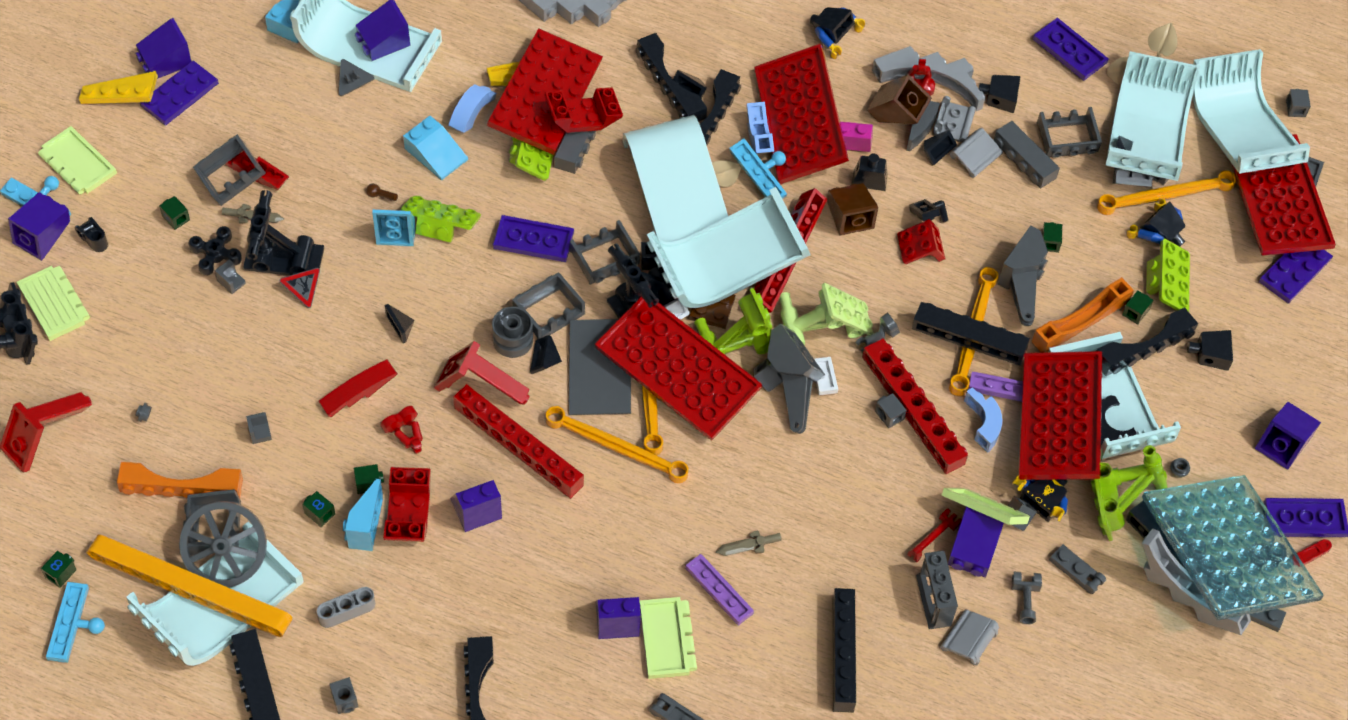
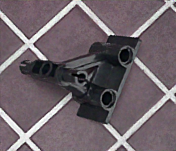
M262 190L259 203L254 207L247 236L249 244L245 255L244 270L293 275L315 268L320 269L325 249L324 245L314 244V240L306 235L298 236L297 241L293 242L269 225L271 214L270 202L273 194L267 190L265 196V190Z
M614 244L615 248L613 245L609 247L608 252L616 261L617 269L626 279V282L616 288L615 295L607 299V303L619 319L641 297L650 308L653 305H657L658 302L664 306L675 300L670 292V288H672L671 283H666L662 275L665 272L662 267L656 266L648 274L641 272V269L632 258L625 255L618 244Z
M11 282L8 291H4L0 297V327L4 328L6 332L0 335V349L4 348L6 353L12 358L23 357L25 364L30 365L32 357L35 355L34 349L35 345L38 344L37 335L33 334L31 320L27 318L26 306L21 302L20 290L16 289L14 282Z

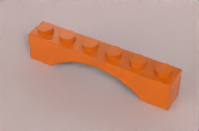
M1121 277L1108 285L1099 295L1078 311L1062 319L1049 321L1036 329L1032 343L1041 353H1048L1049 348L1060 346L1126 305L1131 299L1134 290Z
M121 462L117 479L119 491L124 494L139 493L146 496L155 494L165 497L183 496L185 498L191 494L233 489L236 490L240 498L243 483L241 469L220 468L203 477L178 480L157 475L143 464L133 462Z

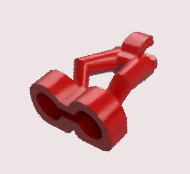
M919 59L918 65H914L907 74L931 96L935 92L936 84L931 78L930 67L925 65L926 59ZM915 74L925 75L922 79L915 78Z
M407 406L398 414L386 417L380 426L385 433L394 432V435L406 448L411 447L414 453L418 454L422 451L421 441L423 440L419 423L414 421L418 413L413 406ZM401 426H411L413 436L409 438L400 429Z

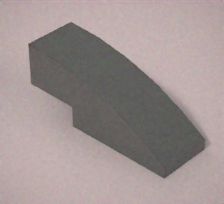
M930 101L919 122L912 124L906 151L914 149L928 135L935 123L940 103Z

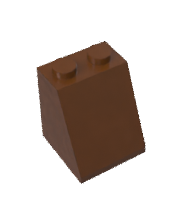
M907 74L881 85L867 111L878 122L917 124L932 97Z
M864 183L828 190L827 203L839 236L875 229L879 207Z

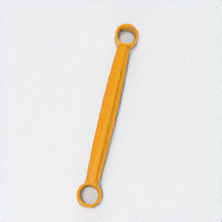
M1225 170L1219 173L1218 178L1176 184L1116 198L1111 194H1104L1099 199L1097 209L1103 215H1111L1119 207L1155 202L1160 199H1170L1215 188L1222 191H1230L1235 185L1236 176L1233 172ZM1221 179H1228L1231 183H1224ZM1102 202H1109L1113 207H1105Z
M992 267L983 268L979 274L978 283L980 284V289L971 314V318L978 321H984L990 290L996 285L998 280V272ZM990 275L994 280L987 281L982 276ZM966 347L962 348L957 374L951 378L949 390L955 396L965 395L970 385L967 376L975 350ZM956 381L962 382L966 388L958 389L953 383Z
M642 386L647 436L644 439V450L659 455L663 451V438L658 434L657 397ZM650 441H657L660 443V446L653 449L649 448L646 444Z
M552 406L546 411V423L553 429L564 427L617 453L666 472L674 483H683L688 478L689 468L683 461L671 463L616 436L565 416V411L559 406ZM557 413L562 416V419L552 421L549 419V416ZM682 468L685 474L683 476H675L672 470Z

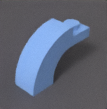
M475 84L471 86L455 107L449 126L463 133L470 130L479 111L483 106L495 100L497 93L491 91L486 86Z
M765 102L747 103V125L752 149L756 154L774 152L772 133L770 134L767 124Z
M972 387L966 392L964 402L982 420L983 426L977 430L974 440L988 453L998 440L1002 427V413L992 396L985 400L983 395Z

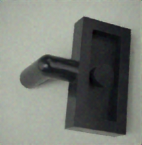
M924 199L909 205L910 212L922 221L929 219L932 221L937 216L941 217L942 222L949 221L945 202L942 200L930 203Z

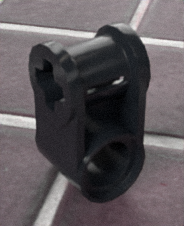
M89 217L88 221L84 224L75 226L79 237L95 252H103L108 248V240L104 230L92 217Z

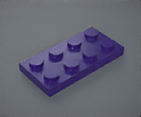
M1058 17L1033 36V40L1083 81L1108 63L1109 58Z
M193 60L154 90L151 102H140V105L166 126L217 86L219 82L216 77Z
M502 215L493 243V249L566 262L570 250V240L573 239L574 228Z
M1326 250L1285 253L1260 278L1259 283L1289 304L1332 260L1333 255Z
M1265 498L1264 500L1269 537H1348V522L1344 499Z

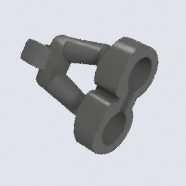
M887 312L880 317L879 332L857 339L856 345L858 346L864 342L868 346L883 338L885 339V332L893 338L900 331L893 318Z

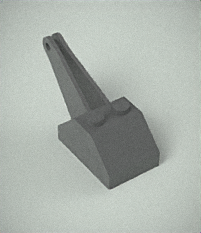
M1031 225L1004 262L998 285L1011 289L1020 322L1024 326H1031L1034 322L1036 282L1042 278L1045 272L1043 269L1048 262L1046 260L1048 251L1041 231Z
M780 323L771 331L767 358L771 362L769 364L771 369L775 373L779 372L782 376L790 429L795 433L801 434L806 430L812 383L820 380L825 376V373L795 331Z

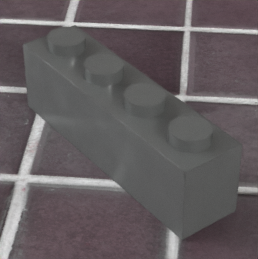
M1013 121L996 130L994 142L1040 189L1057 179L1060 167Z
M596 131L566 132L554 157L555 168L575 174L577 169L581 168L583 164V156L588 153L589 143L595 139Z

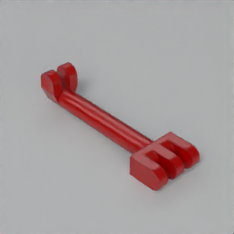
M949 508L940 514L939 520L942 523L908 552L907 555L909 557L914 556L913 560L916 563L921 559L922 551L948 527L955 531L961 525V518L954 522L957 518L955 513L948 517L951 513Z

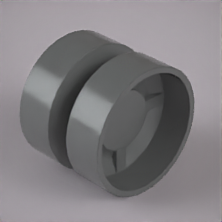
M513 306L503 308L495 314L492 321L493 344L497 352L509 358L521 357L528 353L533 345V321L530 314L522 308Z

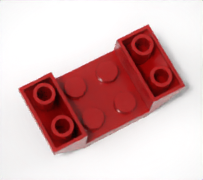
M613 87L596 88L593 98L565 100L563 91H549L544 94L554 122L567 133L602 130L623 117Z
M390 468V496L388 516L384 527V540L425 541L430 505V468Z

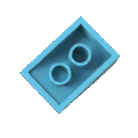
M282 0L275 4L265 16L268 31L297 44L299 41L293 32L290 15L297 8L299 0Z
M428 116L403 135L405 150L441 180L468 160L467 155L446 129L432 116Z
M372 210L376 245L414 246L416 226L415 217L411 211Z
M376 479L349 511L348 519H344V539L348 542L349 549L373 551L383 502L381 479Z

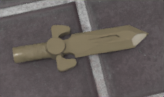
M242 204V208L239 209L223 207L222 215L237 216L239 223H247L248 219H252L254 210H250V205ZM271 212L269 222L276 223L284 220L278 213Z
M754 531L750 534L751 538L723 544L716 553L727 556L752 550L756 546L759 548L755 549V553H764L765 544L778 542L782 539L780 533L764 537L760 536L759 531Z

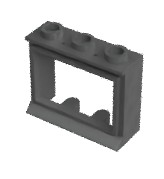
M1088 107L1086 115L1078 116L1076 109L1071 110L1069 116L1061 118L1059 111L1054 112L1051 119H1045L1044 112L1039 113L1036 124L1039 126L1048 157L1058 158L1060 156H1076L1078 154H1094L1099 152L1102 140L1092 107ZM1086 124L1091 141L1052 145L1048 128Z
M238 134L193 166L212 197L221 206L266 173ZM244 150L255 168L248 173L241 171L239 173L241 178L233 184L226 182L224 184L226 189L218 194L208 176Z
M620 220L616 221L615 230L608 232L607 228L604 227L600 229L599 236L593 239L587 234L583 237V243L576 245L574 240H570L569 252L575 257L589 281V285L600 283L607 277L620 274V271L616 267V262L592 272L582 255L583 252L619 238L635 264L638 265L640 263V253Z
M559 272L549 276L538 285H533L529 290L518 294L512 299L513 307L526 310L560 290L575 307L572 310L566 308L563 311V315L557 319L551 317L548 320V324L542 328L532 318L533 333L537 339L551 335L570 324V320H577L585 315V301Z
M236 490L188 495L187 503L184 505L186 520L183 521V526L196 510L209 503L229 501L241 505V500ZM238 512L229 534L230 537L240 532V513ZM200 517L192 526V531L199 533ZM191 537L188 538L190 556L211 547L207 543L198 542V540ZM239 541L235 542L233 545L239 547ZM222 542L219 543V547L224 549L225 545Z
M945 551L924 553L925 558L921 572L916 575L928 628L951 627L958 604ZM926 577H929V581H930V585H929V586H928ZM930 595H933L935 604H932Z

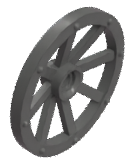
M218 501L204 505L188 518L181 531L179 548L182 560L188 571L223 586L232 587L247 581L261 567L266 555L267 538L262 523L251 510L238 503ZM217 509L231 510L222 534H220L210 511ZM238 512L246 517L253 526L230 537L229 534ZM203 514L214 539L191 530L194 523ZM252 533H257L259 542L258 552L233 545ZM191 537L211 545V547L190 556L188 538ZM220 542L225 545L224 549L219 547ZM230 552L255 558L256 560L251 568L242 574ZM215 553L210 575L208 576L200 571L194 562ZM222 556H224L236 576L235 578H216Z

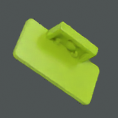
M512 137L513 145L509 150V162L516 165L517 168L546 181L549 178L553 154Z
M421 196L410 197L401 208V211H411L413 216L417 217L415 234L450 243L453 240L455 227L471 230L481 217V214L473 209H462L457 205H446L437 200H425Z
M1163 239L1160 242V255L1147 261L1146 293L1153 295L1159 291L1161 302L1177 311L1185 307L1189 312L1190 254L1185 249L1167 239Z

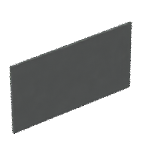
M619 319L570 320L569 415L631 414V376L595 348V343Z

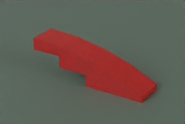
M244 150L225 164L238 173L241 171L248 173L255 168ZM259 156L256 160L266 173L257 179L256 182L279 190L289 176Z
M386 359L344 382L320 399L319 403L327 415L333 417L345 406L350 408L364 396L369 398L398 375L389 360Z

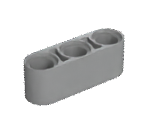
M362 587L320 604L317 608L320 625L325 628L333 627L372 611L376 604L373 590L369 587ZM363 598H370L366 602L361 601ZM346 605L351 606L349 609H342ZM325 613H331L329 617H323Z

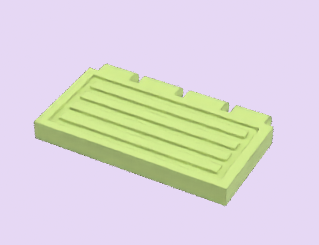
M72 126L41 146L42 149L38 152V155L71 185L78 194L84 192L88 194L117 174L116 169Z
M50 266L17 281L19 289L49 341L85 325L84 321L90 318L60 266L55 268Z
M944 488L942 496L1008 525L1028 524L1029 515L1014 510L1002 503H997V501L988 497L981 496V494L972 490Z
M680 597L640 600L648 679L687 676L690 674V671L697 670L696 656L693 654L695 653L693 636H686L693 634L691 618L687 617L690 616L689 601H681Z

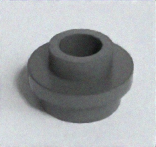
M144 403L143 406L139 405L136 416L139 417L138 421L140 422L142 420L147 422L152 407L148 406V403Z
M1178 458L1171 463L1170 469L1175 476L1185 477L1190 472V465L1186 459Z

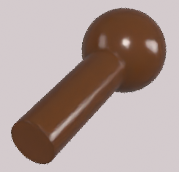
M375 183L369 184L366 188V194L369 197L380 196L393 201L398 199V194L382 190Z

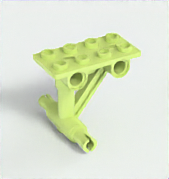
M827 283L821 284L822 289L818 292L821 304L801 317H798L797 309L792 305L790 293H781L779 297L782 308L780 315L783 325L795 331L804 345L803 332L827 327L835 329L845 325L849 338H857L864 334H874L872 330L873 323L867 312V304Z

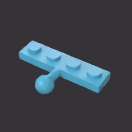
M745 139L729 148L731 154L765 197L771 195L769 190L774 187L777 188L782 199L787 196L785 190L768 170L775 165L780 166L785 163L786 156L783 152H774L771 159L763 163Z
M48 176L44 180V187L40 192L47 195L50 191L56 190L59 187V180L55 176ZM12 177L0 190L1 195L20 206L26 204L38 193Z
M67 582L46 654L47 660L68 663L78 628L89 629L93 634H99L104 630L105 623L101 618L95 617L90 621L81 620L89 590L88 584Z

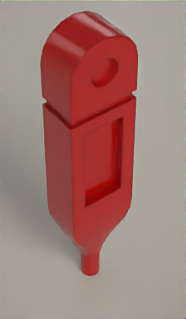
M1323 539L1298 552L1285 567H1302L1328 553L1332 548V543L1327 539Z

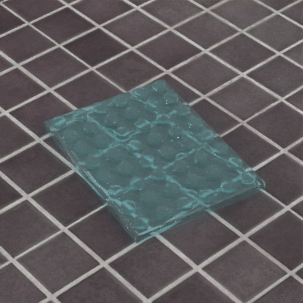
M1245 475L1143 493L1142 499L1217 620L1322 600L1323 593Z

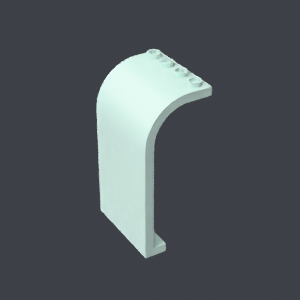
M299 0L297 8L291 12L290 20L293 32L304 48L316 57L340 66L341 60L345 59L372 74L375 80L408 92L413 90L442 42L441 30L434 28L433 32L429 33L408 25L411 46L371 61L369 55L366 56L364 54L362 43L357 42L355 33L357 32L356 24L372 12L354 6L346 0Z
M1261 49L1195 59L1193 61V65L1200 66L1193 92V102L1197 115L1239 174L1306 163L1309 158L1310 146L1307 143L1299 144L1265 100L1261 85L1263 59Z
M1129 52L1117 100L1106 166L1178 181L1183 164L1182 154L1188 113L1200 66ZM1119 135L1133 141L1131 151L1115 148Z
M695 115L623 133L622 142L624 148L628 146L630 148L655 234L659 240L664 242L681 240L728 217L706 142Z
M776 187L769 190L771 195L684 239L664 242L657 238L654 231L647 234L650 240L647 244L651 252L655 251L657 254L654 259L659 268L663 267L665 272L662 275L666 283H671L672 288H670V292L674 299L678 298L681 304L688 308L708 306L811 255Z
M1121 332L1052 347L1049 348L1048 353L1092 352L1110 342L1121 343L1123 337ZM1126 366L1117 374L1112 373L1108 376L1102 373V400L1107 396L1113 395L1116 396L1120 403L1119 406H1113L1106 411L1105 419L1112 428L1120 431L1130 430L1134 427L1137 434L1129 437L1125 434L1123 438L1122 435H1119L1118 439L1109 441V438L1104 439L1101 445V459L1143 450L1148 445L1155 447L1172 443L1176 440L1181 429L1179 422H1174L1173 426L1167 428L1164 425H1161V428L1158 427L1131 367Z
M248 521L242 526L243 531L253 525ZM254 532L239 540V547L258 552L259 542L257 533ZM267 540L266 555L258 571L247 581L228 588L275 607L304 581L302 573ZM230 552L242 574L247 572L256 560L255 558ZM215 555L199 568L200 571L208 576L210 575ZM222 556L216 578H235L236 576L224 556ZM134 592L126 597L129 603L127 607L134 616L138 615L141 618L142 624L148 630L151 628L155 632V637L161 643L165 642L169 646L168 650L173 656H178L185 664L190 666L210 660L233 642L232 635L245 632L251 627V625L172 592L148 605H145V603L140 605Z

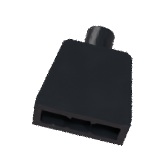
M992 75L990 84L979 83L978 89L983 94L988 95V106L1014 113L1021 76Z
M875 153L869 156H860L853 171L852 184L864 183L867 189L886 191L888 177L886 159L879 158Z
M1231 330L1202 332L1197 342H1188L1187 352L1198 353V363L1200 365L1229 371L1233 362Z

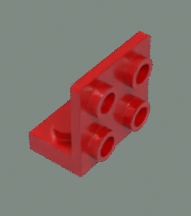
M930 219L897 233L904 264L911 263L928 255L934 256L939 262L946 259L939 228Z

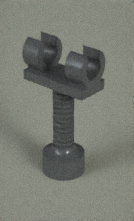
M1014 571V575H1012V590L1023 591L1024 610L1020 612V622L1023 624H1033L1036 622V612L1032 610L1031 591L1040 592L1042 574L1034 573L1032 582L1021 581V572Z

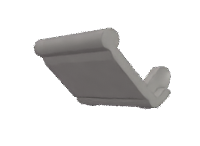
M944 96L937 121L934 125V135L950 130L955 141L964 142L968 138L976 108L974 106L966 107L951 103V98Z
M979 128L949 154L952 159L957 157L969 171V175L974 178L997 159L1003 151L983 128Z
M965 609L940 648L945 652L950 651L970 659L971 663L977 666L982 653L992 638H996L998 635L999 625L995 620Z

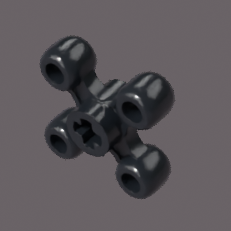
M226 226L219 227L216 232V239H210L208 242L203 241L199 236H193L189 239V248L193 253L203 252L206 254V257L201 259L198 264L199 271L203 275L212 274L214 263H219L223 259L231 260L235 266L242 261L241 252L238 249L232 248L229 250L224 247L232 239L231 230Z

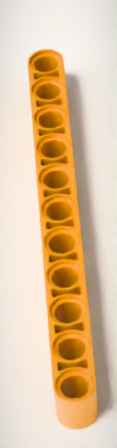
M98 534L86 551L88 556L98 562L274 636L283 637L293 620L290 614L281 609L106 536Z

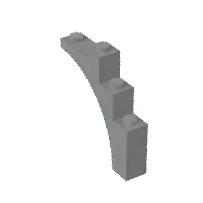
M627 0L519 1L544 22L558 13L570 24L579 21L585 16L599 27L610 20L611 10L616 9L619 4Z
M909 46L876 58L873 61L872 71L878 81L883 83L907 75L914 65H918L919 59H926L925 65L930 67L931 78L935 83L946 86L958 93L971 106H974L976 111L983 108L985 96L978 89L975 80L972 78L973 66L965 58L946 64L945 59L938 52L920 58L918 53ZM915 74L916 79H922L925 76Z
M1152 529L1142 542L1147 558L1144 570L1148 581L1168 587L1173 601L1195 609L1198 621L1242 635L1251 622L1248 608L1224 598L1193 577L1171 554L1163 541L1160 531Z

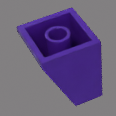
M394 0L387 1L356 24V40L358 43H362L363 52L366 56L369 55L371 61L411 46L408 23Z
M174 18L169 19L136 44L138 52L135 54L139 63L142 62L144 64L142 65L144 73L156 71L157 79L179 71L192 62L187 41Z
M38 192L8 218L12 243L42 261L69 224V209L65 205L54 201L50 196Z
M1287 402L1272 419L1255 449L1288 470L1313 437L1321 422L1290 402Z
M494 480L458 492L450 498L465 532L502 519L501 495Z
M966 506L948 565L956 570H964L974 576L986 578L1004 523Z
M639 597L596 600L598 639L640 636L641 614Z

